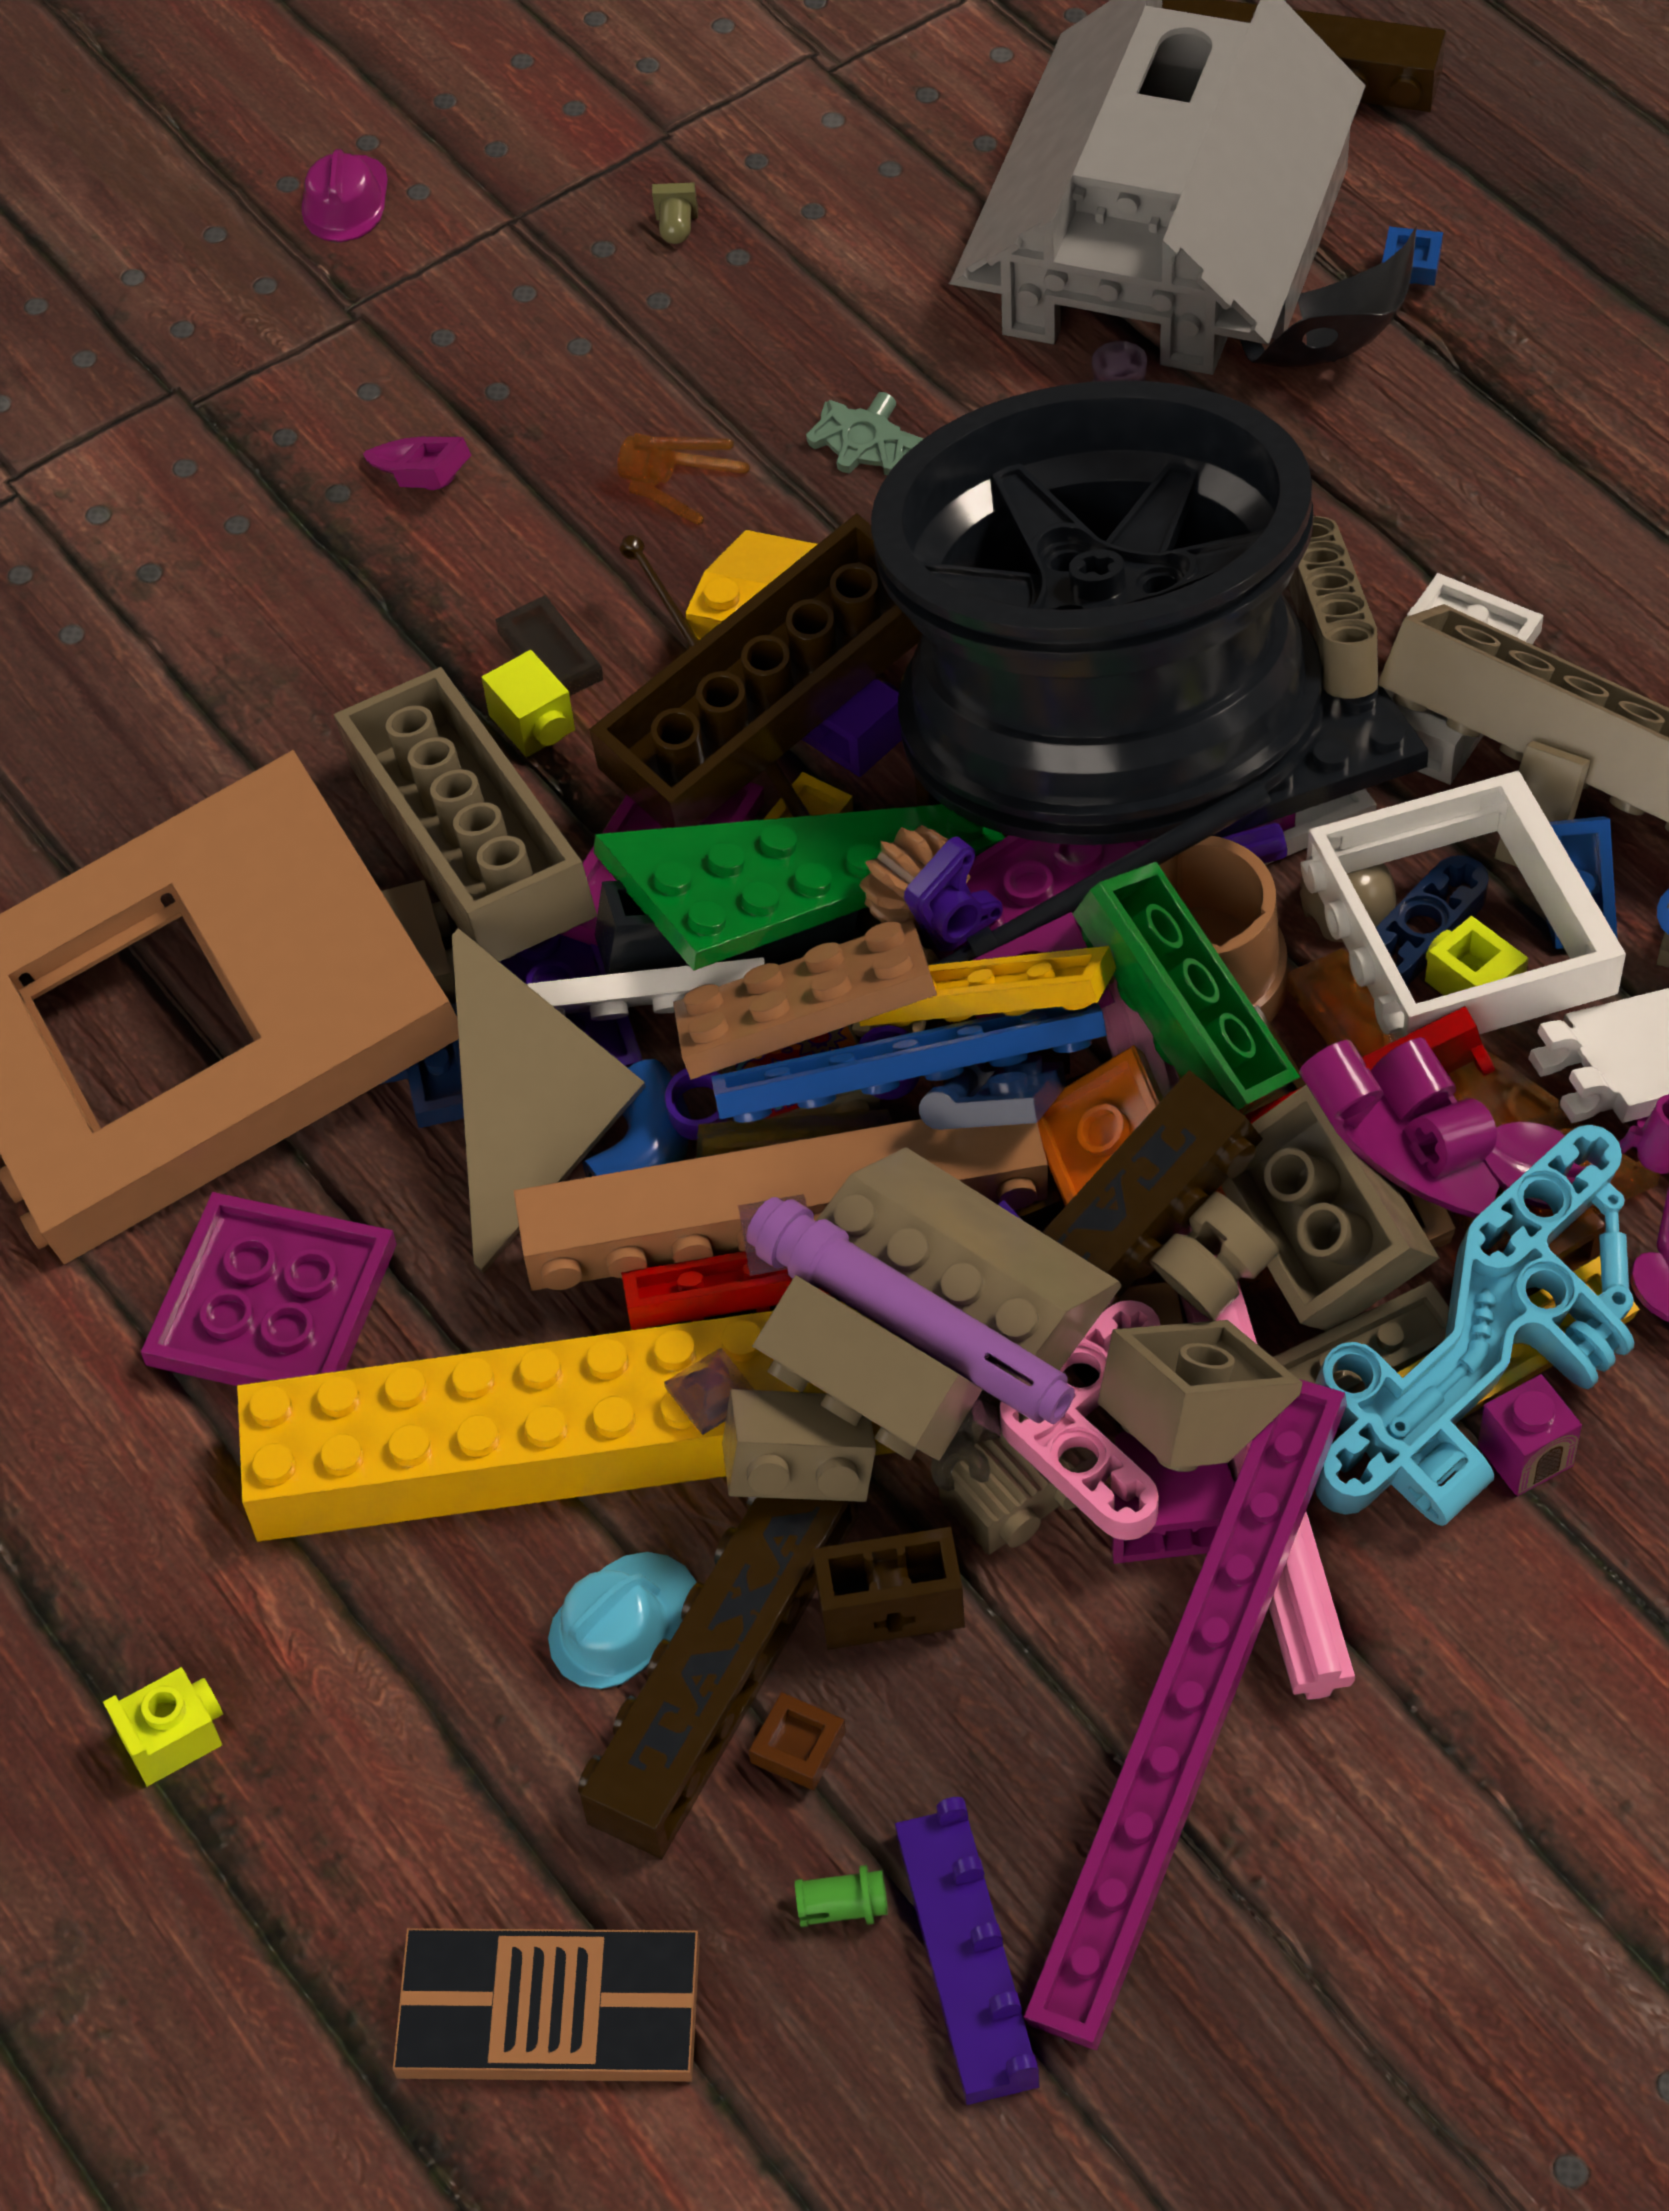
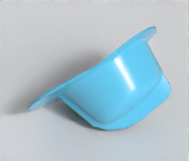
M651 1552L625 1555L610 1563L601 1571L588 1574L573 1585L566 1595L563 1605L553 1617L548 1636L551 1659L564 1677L581 1687L605 1689L624 1684L649 1665L654 1650L664 1638L669 1640L673 1638L683 1621L681 1619L683 1604L689 1591L697 1583L683 1564L668 1555Z

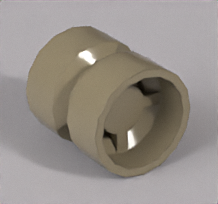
M1214 1191L1189 1218L1192 1231L1188 1235L1175 1233L1149 1260L1159 1275L1181 1297L1211 1321H1215L1239 1296L1240 1293L1237 1285L1241 1277L1255 1279L1279 1253L1278 1247L1259 1225L1227 1197Z

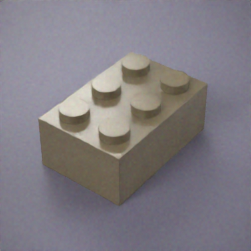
M1307 1085L1300 1088L1252 1123L1253 1127L1263 1138L1256 1146L1255 1157L1241 1174L1234 1178L1228 1177L1221 1187L1227 1198L1259 1225L1278 1247L1279 1253L1267 1267L1300 1324L1328 1331L1353 1319L1440 1259L1397 1186L1372 1169L1347 1146L1334 1130Z

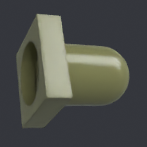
M695 183L652 184L656 220H659V231L662 238L670 244L684 242L691 232V219H698Z

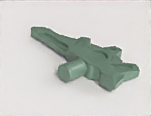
M879 392L867 410L862 408L857 410L848 409L844 404L832 400L825 401L821 412V420L806 434L807 442L813 449L828 445L834 453L839 455L837 469L841 472L851 473L861 463L882 466L884 475H888L897 462L924 438L901 431L899 426L888 421L889 416L896 407V400L885 392Z

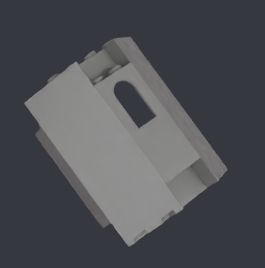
M1110 0L1060 34L949 284L1001 294L1002 335L1055 345L1061 330V305L1161 324L1160 365L1213 375L1227 337L1269 344L1271 338L1277 339L1288 329L1347 171L1350 127L1366 85L1284 0H1260L1251 23L1163 9L1162 0Z

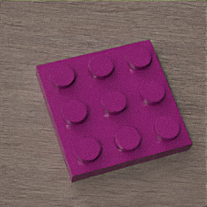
M212 1192L141 1350L145 1365L234 1386L344 1371L397 1243L393 1230Z

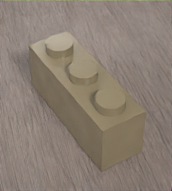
M797 1275L794 1276L752 1347L774 1360L767 1370L768 1373L803 1393L809 1382L827 1393L820 1404L821 1406L854 1426L858 1424L862 1415L878 1424L881 1428L874 1439L908 1460H911L918 1449L940 1461L983 1390L960 1374Z

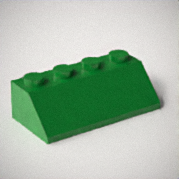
M1157 862L1101 881L1089 890L1072 914L1082 928L1083 940L1088 948L1110 947L1116 965L1113 976L1118 982L1117 989L1122 1000L1130 1009L1138 1012L1153 1035L1156 1051L1166 1063L1174 1066L1181 1078L1190 1070L1243 1115L1248 1114L1300 1078V1075Z

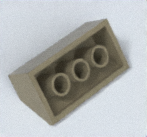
M907 1147L852 1173L816 1220L827 1219L845 1230L849 1236V1242L1059 1371L1121 1288L1120 1282ZM999 1367V1368H1001L1002 1370H1004L1005 1372H1007L1008 1374L1012 1375V1376L1015 1377L1016 1379H1018V1380H1020L1021 1382H1023L1024 1384H1026V1385H1028V1386H1032V1385L1028 1384L1027 1382H1025L1024 1380L1020 1379L1019 1377L1015 1376V1375L1012 1374L1011 1372L1007 1371V1370L1004 1369L1003 1367Z

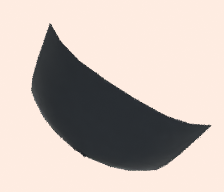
M1417 226L1406 244L1385 262L1326 287L1301 293L1298 304L1303 319L1286 329L1266 350H1264L1262 343L1240 339L1247 359L1252 363L1277 367H1304L1335 362L1371 343L1395 319L1408 292L1413 267ZM1305 334L1307 345L1302 341Z

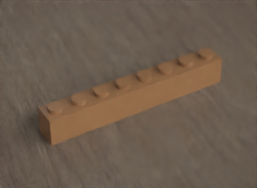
M922 1119L513 1190L531 1291L545 1288L564 1290L577 1285L579 1282L607 1277L622 1279L621 1272L753 1250L755 1247L747 1242L746 1234L752 1217L765 1201L771 1197H778L783 1201L794 1199L813 1212L814 1220L816 1221L852 1173L905 1147L997 1205L1004 1200L1013 1210L1022 1209L1035 1201L1048 1199V1164L1038 1124L939 1130L927 1126Z

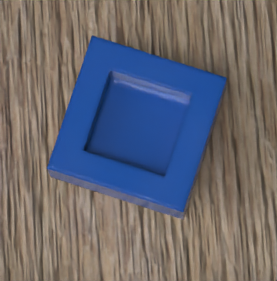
M1389 226L1382 263L1406 244L1414 229ZM1416 229L1410 284L1435 286L1442 250L1443 232Z

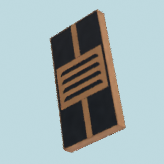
M407 1928L393 2062L395 2076L397 2079L692 2082L700 1947L698 1931Z

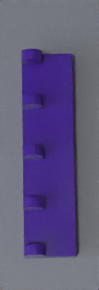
M950 1797L937 1804V1813L895 1823V1831L966 2104L970 2105L1039 2088V2069L1035 2055L1032 2052L1022 2016L1021 2003L1009 1969L1000 1927L997 1924L990 1900L981 1858L978 1856L965 1800L962 1797Z

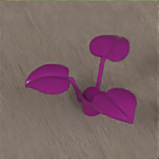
M1668 1094L1658 1099L1649 1116L1636 1119L1634 1122L1635 1126H1631L1626 1136L1619 1141L1622 1155L1632 1147L1637 1148V1157L1641 1164L1650 1171L1659 1174L1669 1173ZM1506 1123L1496 1127V1145L1484 1162L1499 1186L1506 1191L1565 1135L1552 1127L1539 1123ZM1574 1163L1567 1175L1569 1182L1572 1184L1576 1176L1587 1166L1581 1167ZM1668 1187L1656 1243L1659 1253L1648 1252L1641 1254L1634 1261L1630 1271V1282L1636 1297L1651 1313L1669 1322ZM1534 1197L1524 1199L1525 1204L1537 1208L1551 1209L1548 1203Z

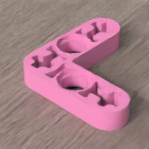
M1133 1300L1118 1302L1102 1312L1060 1369L1063 1373L1067 1367L1073 1364L1084 1363L1096 1368L1100 1377L1094 1384L1088 1387L1079 1388L1072 1386L1075 1389L1073 1401L1065 1415L1057 1423L1051 1424L1046 1420L1036 1423L1029 1418L1020 1423L1018 1411L1002 1401L999 1406L1001 1431L1007 1442L1099 1528L1113 1538L1122 1540L1138 1539L1149 1533L1156 1524L1159 1498L1157 1487L1140 1467L1085 1417L1099 1406L1098 1398L1112 1330L1160 1325L1159 1317L1151 1307L1143 1302ZM1083 1447L1092 1451L1098 1458V1462L1090 1470L1076 1473L1064 1468L1059 1462V1457L1070 1448ZM1110 1473L1111 1489L1104 1484ZM1113 1492L1126 1502L1134 1497H1138L1139 1511L1134 1512L1129 1507H1124L1118 1512L1115 1511Z

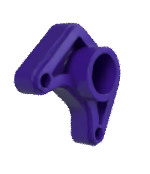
M960 837L949 839L910 882L904 893V901L916 919L925 939L941 952H949L956 949L967 941V937L999 919L1003 912L1002 903L987 890L970 892L966 881L975 860V851Z

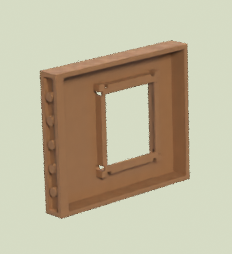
M294 750L0 914V1155L5 1163V1166L0 1168V1180L15 1203L24 1200L29 1211L21 1215L20 1219L36 1247L40 1250L50 1245L64 1265L459 1039L457 1016L449 1000ZM166 893L172 894L175 902L164 907L160 900L161 896ZM183 916L254 1042L101 1128L33 1000ZM23 973H29L34 981L24 987L19 977Z

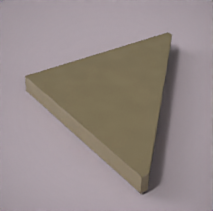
M458 928L452 934L473 1259L475 1267L484 1274L520 1232L513 1190L564 1182L646 1088L643 1080Z

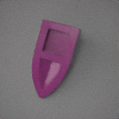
M463 437L404 438L376 446L363 453L367 462L373 467L393 474L399 487L426 488L427 490L441 489L450 484L456 476L455 473L472 456Z

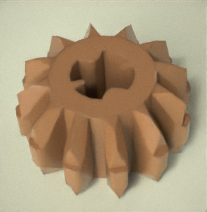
M921 825L914 831L901 827L892 843L881 841V853L878 857L865 862L871 873L859 884L866 893L864 904L870 909V913L882 923H903L913 919L916 929L922 931L904 901V893L910 882L948 839L935 830ZM968 874V876H967V881H966V883H967L968 880L970 879V875H969V874Z

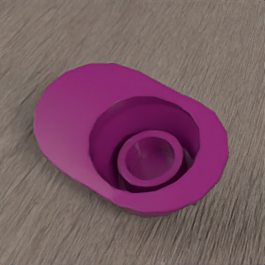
M335 149L333 154L326 155L317 160L309 168L304 181L302 200L304 225L313 235L325 241L344 242L358 239L370 232L381 220L385 208L388 183L386 168L376 159L366 155L344 153L342 149Z

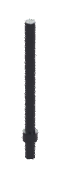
M1257 780L991 931L989 926L966 938L969 943L968 945L932 965L971 961L1070 912L1074 913L1089 890L1099 882L1153 862H1157L1158 865L1163 864L1272 802L1261 781Z

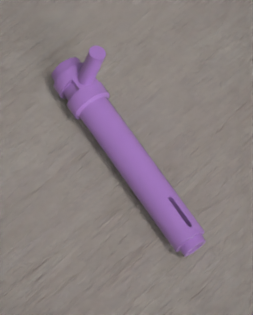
M771 1197L758 1208L752 1217L746 1234L747 1242L755 1247L756 1255L761 1260L776 1269L787 1267L788 1275L792 1279L797 1275L816 1288H821L1036 1423L1046 1420L1051 1424H1055L1069 1409L1075 1395V1389L1067 1384V1376L849 1242L847 1232L827 1219L815 1221L813 1212L794 1199L783 1201L778 1197ZM999 1367H1003V1368L1006 1369L1007 1371L1011 1372L1012 1374H1014L1015 1376L1019 1377L1020 1379L1024 1380L1025 1382H1027L1028 1384H1030V1385H1032V1386H1028V1385L1024 1384L1023 1382H1021L1020 1380L1016 1379L1015 1377H1013L1012 1375L1008 1374L1007 1372L1003 1371V1370L1000 1369Z

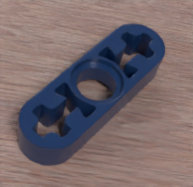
M1463 855L1450 856L1441 860L1376 927L1391 957L1396 953V944L1400 947L1397 953L1396 967L1407 987L1427 967L1425 956L1432 941L1445 930L1453 931L1471 915L1475 917L1485 905L1489 876L1484 865L1478 860ZM1465 883L1470 885V888L1461 885ZM1449 885L1452 886V887H1456V888L1459 887V888L1450 896L1449 905H1448L1445 901H1446L1447 896H1448V888H1449ZM1415 916H1427L1434 919L1440 927L1432 933L1421 934L1412 931L1406 925V922Z

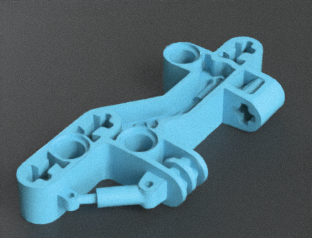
M1594 1125L1579 1126L1570 1131L1474 1219L1457 1252L1445 1340L1404 1378L1366 1344L1357 1342L1342 1343L1329 1352L1322 1364L1315 1384L1345 1392L1335 1383L1333 1373L1348 1370L1361 1377L1365 1384V1390L1358 1393L1345 1392L1347 1406L1338 1426L1344 1433L1331 1444L1315 1486L1316 1495L1324 1506L1340 1514L1357 1513L1366 1508L1385 1489L1392 1485L1426 1518L1437 1525H1446L1494 1480V1472L1486 1458L1462 1434L1455 1424L1497 1385L1510 1363L1513 1344L1523 1343L1530 1345L1572 1383L1584 1389H1590L1598 1382L1596 1369L1607 1371L1615 1364L1616 1358L1614 1353L1624 1356L1634 1348L1635 1342L1632 1334L1621 1321L1633 1306L1634 1299L1629 1290L1627 1237L1625 1233L1619 1232L1618 1213L1622 1209L1625 1200L1622 1193L1610 1184L1620 1166L1622 1158L1620 1144L1612 1133L1603 1127ZM1586 1160L1591 1162L1592 1164L1579 1173L1571 1184L1567 1179V1175L1573 1164L1580 1165ZM1534 1197L1543 1200L1552 1209L1553 1216H1536L1528 1210L1524 1199ZM1592 1204L1605 1215L1606 1233L1599 1236L1602 1294L1598 1296L1548 1247L1554 1239ZM1505 1230H1507L1511 1238L1503 1253L1496 1251L1488 1256L1482 1251L1481 1248L1487 1250L1502 1238ZM1537 1287L1546 1290L1554 1298L1556 1307L1545 1309L1536 1306L1528 1298L1526 1289ZM1570 1314L1576 1321L1571 1323L1564 1333L1559 1326L1566 1315ZM1366 1451L1371 1461L1368 1463L1361 1479L1353 1478L1346 1484L1342 1482L1337 1476L1339 1471L1344 1473L1350 1471L1361 1461ZM1452 1474H1454L1443 1486H1440L1445 1480H1447Z

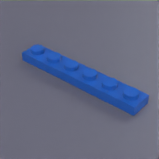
M1093 1003L1088 1007L1078 1010H1066L1063 1007L1033 1009L1018 1016H1006L1003 1013L715 1075L711 1076L720 1120L733 1117L736 1122H752L769 1116L772 1113L771 1108L797 1103L800 1108H817L835 1101L836 1094L861 1089L863 1094H882L898 1088L901 1080L924 1075L927 1080L931 1081L946 1080L964 1072L963 1067L988 1061L994 1067L1011 1066L1025 1061L1028 1058L1027 1053L1053 1048V1051L1057 1053L1076 1052L1089 1047L1092 1044L1091 1039L1107 1036L1103 1012L1098 1003Z

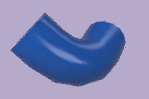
M656 1059L643 1060L628 1067L629 1070L645 1082L646 1088L622 1114L628 1125V1131L623 1139L613 1147L582 1162L586 1178L684 1161L687 1156L689 1139L680 1135L673 1128L669 1120L665 1092L668 1083L673 1077L662 1062ZM682 1094L678 1099L676 1108L682 1116L692 1119Z

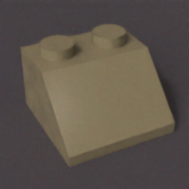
M1229 1320L1113 1329L1098 1404L1121 1424L1124 1431L1133 1435L1153 1453L1160 1464L1172 1470L1187 1472L1193 1471L1201 1465L1228 1463L1300 1395L1303 1382Z

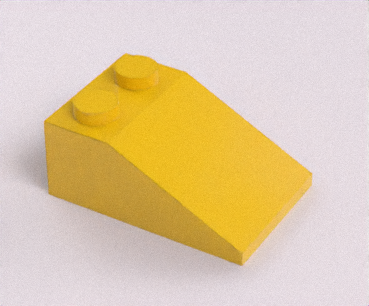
M745 530L704 571L685 612L686 621L698 640L817 544Z

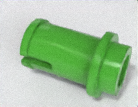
M867 1865L859 1866L860 1873L811 1880L796 1879V1903L801 1928L812 1924L865 1918L867 1925L875 1922L874 1916L888 1915L883 1871L869 1872Z

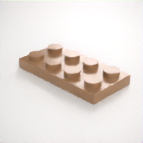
M912 919L903 923H881L868 930L865 936L842 944L824 943L810 949L804 957L781 965L769 963L757 966L747 972L744 978L721 986L714 984L699 986L689 991L683 999L674 1001L673 1006L682 1059L692 1080L936 996L937 992Z

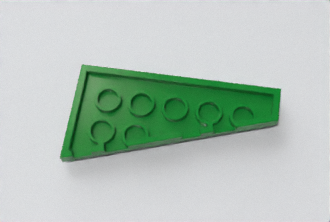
M940 804L595 834L593 853L613 877L621 881L630 897L646 915H649L658 930L692 970L695 971L866 908L867 906L864 904L866 893L859 886L861 881L871 873L865 862L878 857L881 853V841L894 842L897 832L901 827L914 831L923 825L928 829L935 830L948 840L952 837H960L974 849L975 857L1005 837L1002 833L977 825Z

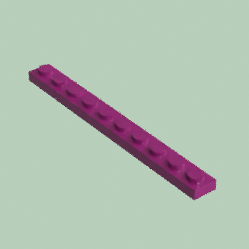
M1299 1379L1303 1382L1300 1395L1252 1440L1024 2015L1028 2026L1087 2048L1098 2050L1347 1406L1345 1392Z

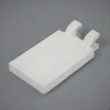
M1669 988L1566 1013L1563 1021L1557 1020L1540 1024L1537 1033L1546 1046L1532 1049L1528 1058L1540 1077L1556 1073L1570 1065L1582 1063L1584 1066L1572 1070L1569 1076V1080L1577 1092L1562 1096L1559 1104L1571 1123L1583 1121L1599 1112L1611 1109L1614 1110L1622 1123L1644 1118L1650 1115L1660 1097L1669 1094Z

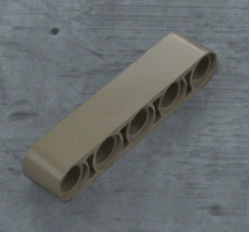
M1313 516V531L1309 546L1300 564L1295 569L1288 583V588L1298 617L1313 636L1319 650L1323 689L1327 694L1338 698L1355 699L1365 697L1374 693L1378 688L1377 626L1338 525L1334 520L1327 517Z

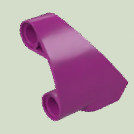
M1425 1038L1412 1039L1391 1050L1376 1063L1371 1071L1369 1068H1366L1364 1060L1350 1040L1340 1041L1316 1053L1301 1067L1299 1071L1300 1076L1336 1133L1372 1169L1394 1184L1424 1200L1474 1219L1495 1200L1499 1184L1484 1162L1496 1145L1497 1130L1495 1121L1490 1111L1480 1101L1466 1098L1457 1102L1453 1096L1456 1086Z

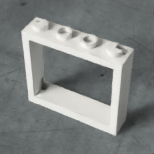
M1519 770L1309 829L1307 860L1301 862V873L1304 883L1310 893L1318 892L1325 906V919L1332 937L1335 940H1343L1349 951V962L1355 981L1360 987H1368L1374 999L1375 1015L1381 1030L1386 1035L1392 1033L1395 1040L1466 1006L1477 1025L1479 1034H1483L1618 994L1626 953ZM1497 831L1570 959L1416 1004L1347 873Z

